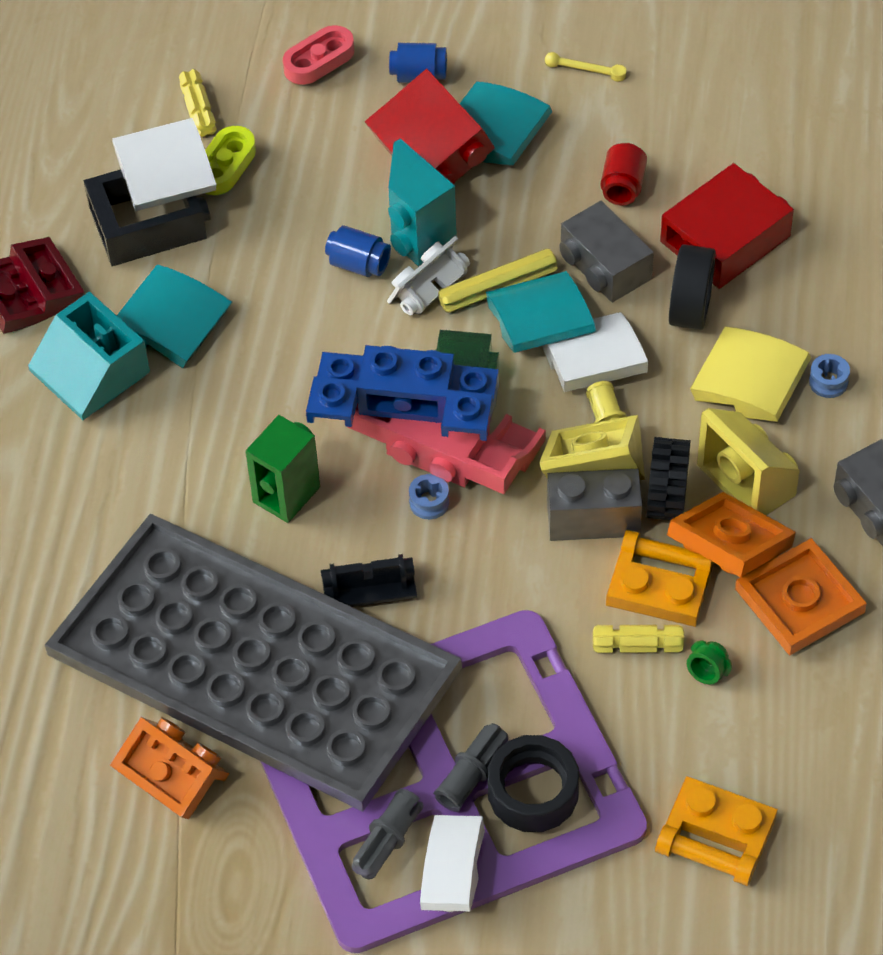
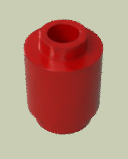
M620 143L613 145L607 151L600 186L603 190V196L610 203L628 205L641 193L647 165V155L638 146L632 143Z

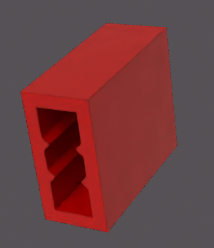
M425 69L364 121L391 155L394 142L401 138L453 185L472 167L482 163L487 154L495 149L481 126L428 69Z
M732 163L662 214L660 242L677 256L683 244L715 249L713 285L721 289L791 237L794 209L784 198L776 196L763 186L753 174L745 172L738 165Z

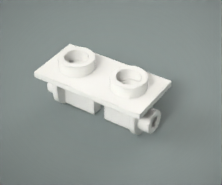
M454 236L444 246L439 241L432 245L420 258L424 263L415 271L410 266L405 268L392 281L391 284L395 289L387 302L390 304L399 297L402 300L400 303L401 308L406 314L410 316L414 313L421 314L426 307L439 297V290L432 281L435 280L442 288H445L466 275L468 272L467 267L470 266L468 257L461 252L456 254L452 249L458 238Z

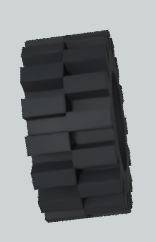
M654 437L647 518L671 520L684 513L691 440Z

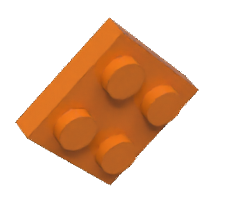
M721 492L671 519L667 536L683 544L688 551L704 556L718 564L725 572L737 575L740 578L792 548L796 535L795 531L725 492Z
M812 538L761 565L743 577L736 579L735 590L789 656L859 617L866 610V601Z

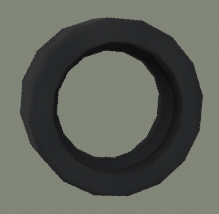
M681 245L677 256L669 307L670 325L699 330L704 328L714 277L715 249Z
M523 735L507 741L494 753L488 766V800L494 814L507 826L522 832H544L560 826L572 815L579 800V767L572 752L559 741L543 735ZM542 764L553 768L560 775L562 789L550 801L541 804H525L513 799L507 793L505 778L510 771L518 766Z

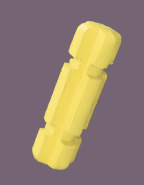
M195 69L189 72L183 71L179 76L180 86L185 95L184 99L190 118H193L200 137L213 135L217 130L216 121L210 110L211 106L205 87L202 85L203 81L200 72Z
M596 625L593 628V649L597 653H613V648H619L620 653L657 652V648H664V652H681L684 647V630L680 625H664V629H657V625H619V630H613V625Z

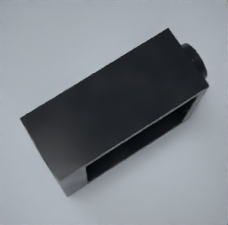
M121 169L83 180L88 206L111 267L207 239L205 222L211 220L204 196L198 198L197 196L182 199L186 207L185 209L119 227L111 206L132 200Z

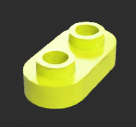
M242 126L226 127L216 134L205 149L216 182V190L205 194L220 195L231 190L256 154L254 135L249 129Z

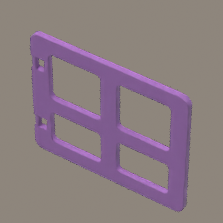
M529 610L518 611L431 644L461 658L462 669L506 652L517 654L554 726L551 732L543 734V736L559 741L572 752L579 767V777L600 817L596 822L508 856L498 853L484 825L485 833L477 859L479 880L471 909L635 846L644 839L647 829L646 818L630 787L627 786L607 742L569 669L566 668L561 659L557 646L540 615ZM548 657L556 674L542 678L534 661ZM430 714L408 746L423 778L417 783L401 788L413 792L420 798L418 802H423L424 808L413 822L431 815L480 816L474 801L478 797L488 794V778L484 782L479 781L458 812L448 810L435 799L436 795L433 792L448 776L456 763L432 714ZM261 762L336 939L344 950L350 953H361L466 912L421 910V890L372 909L364 908L361 905L339 854L347 847L366 841L370 835V823L374 819L380 818L398 790L372 799L363 812L351 807L327 816L320 812L308 784ZM542 764L518 766L507 774L505 787L553 768ZM608 773L617 792L603 797L594 778Z

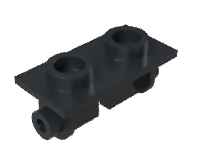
M398 554V558L371 561V563L366 564L355 563L334 566L333 563L329 564L330 569L321 570L324 595L350 607L417 598L413 558H403V554Z

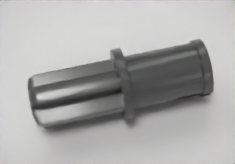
M492 723L484 726L466 752H459L456 755L455 766L433 792L436 795L435 799L448 810L458 812L479 781L484 782L487 780L488 766L494 753L508 741V734L497 724Z
M398 789L385 812L379 819H374L370 823V835L353 858L351 868L355 873L368 880L375 878L393 849H400L405 843L404 835L424 808L423 802H418L420 798L406 789Z

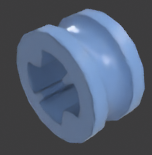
M824 354L818 356L813 361L809 376V385L812 391L825 398L841 396L846 391L849 383L850 366L847 361L835 354ZM828 372L836 374L837 378L832 375L831 380L822 377V374L824 373L827 376Z
M432 474L420 475L415 478L409 486L411 511L416 516L428 520L444 515L449 507V488L446 481ZM429 492L432 497H436V500L429 501L426 496L422 497V494Z

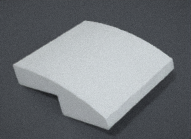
M193 118L112 138L123 178L126 180L135 211L216 190L214 175Z
M621 312L594 318L596 332L542 346L551 370H556L564 392L589 387L599 381H613L648 372V360L631 325Z

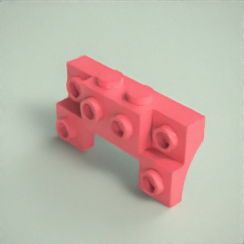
M358 404L352 427H348L385 443L387 455L392 456L403 465H413L444 479L446 482H453L464 488L471 480L502 494L506 493L520 470L526 472L546 440V430L539 428L537 432L522 427L513 423L512 416L508 414L504 416L491 434L489 427L487 441L480 440V434L449 431V436L443 437L441 435L442 423L359 415Z

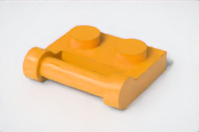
M626 530L606 595V606L696 627L714 562L698 553L688 551L684 547L641 538L639 532ZM639 555L695 568L696 571L694 576L635 563L634 560L635 556Z
M686 776L667 822L659 834L655 852L667 857L674 853L734 876V882L748 886L776 821L778 809ZM684 830L743 852L741 857L681 836L680 833Z

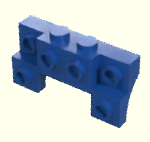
M365 345L363 356L322 352L318 375L313 377L306 409L307 423H314L315 417L344 420L346 427H352L358 404L359 415L442 423L441 435L443 437H448L449 431L480 434V440L487 441L492 413L496 407L499 389V369L454 365V354L441 353L436 350L420 351L400 349L393 346Z

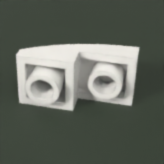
M434 816L423 871L420 898L421 910L471 911L479 880L477 859L485 833L483 816Z

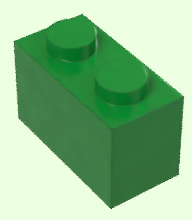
M278 415L245 450L253 503L289 523L321 487L315 435L304 424L300 422L293 423Z

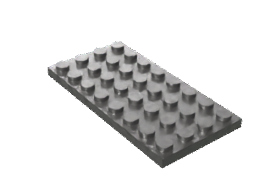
M151 513L45 644L48 656L362 812L462 669L461 658Z

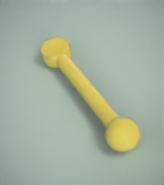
M550 52L545 56V64L551 68L560 65L610 75L611 79L617 82L623 81L626 78V68L623 65L617 64L612 67L561 58L555 52Z

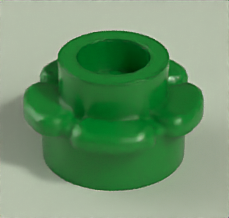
M700 640L691 646L692 653L688 657L686 664L689 673L697 681L709 685L715 684L723 678V675L728 676L730 674L732 663L729 660L727 650L721 644L713 641L706 643Z

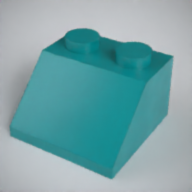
M401 138L393 144L388 186L390 206L388 213L391 222L390 241L398 254L407 256L419 267L424 263L420 258L432 245L439 241L444 246L454 236L457 237L455 185Z

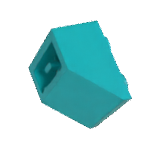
M90 291L55 315L28 364L29 371L82 420H85L150 373L145 341Z

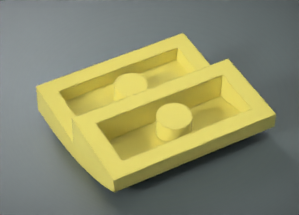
M724 327L690 390L695 401L734 405L736 412H741L746 418L778 422L809 364L811 356L809 352L781 339L750 330Z

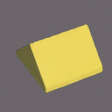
M638 415L551 431L539 462L541 471L547 478V473L638 469L639 481L645 480Z

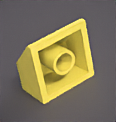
M708 408L702 412L697 466L723 492L764 515H768L796 496L800 470L795 460L788 453H782L770 442L767 434L759 425L752 424L741 412Z

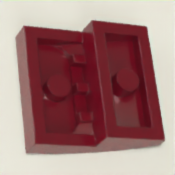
M50 237L12 244L9 257L0 259V329L3 334L35 325L53 317L85 295L83 288Z

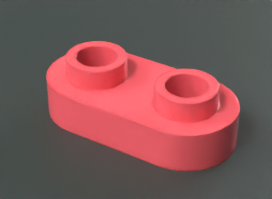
M332 25L320 29L294 45L283 56L285 77L292 83L306 85L319 80L343 65L354 55L353 34L345 27Z

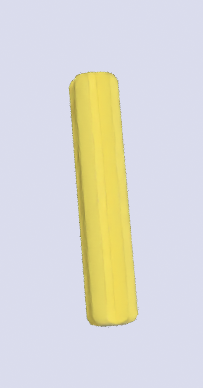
M543 249L442 288L438 292L440 304L445 312L451 313L487 299V291L552 274L558 269L556 257L550 249Z

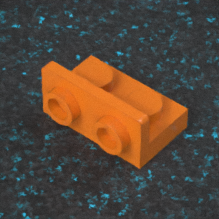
M141 717L110 766L177 815L189 819L213 781L217 779L225 782L230 773L218 765L221 757L201 743L197 742L195 747H192L182 740L186 732L164 717H161L158 723Z

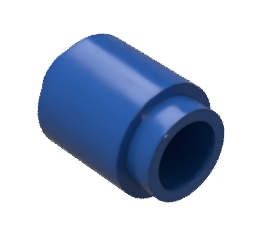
M398 43L397 51H390L389 73L390 75H397L398 83H410L425 69H428L437 80H446V47H437V43Z
M342 225L337 232L332 231L325 246V254L329 256V263L332 266L365 277H371L372 275L381 276L388 265L391 246L384 243L382 237Z

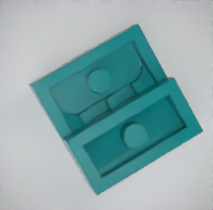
M476 81L460 102V105L481 126L495 149L487 154L483 161L485 163L514 165L552 113L550 105L526 93L505 86Z
M157 264L117 316L145 341L146 348L150 345L175 364L184 368L227 312L232 301L192 277Z
M567 271L486 292L488 308L500 322L502 338L513 353L596 332L595 322L588 306Z

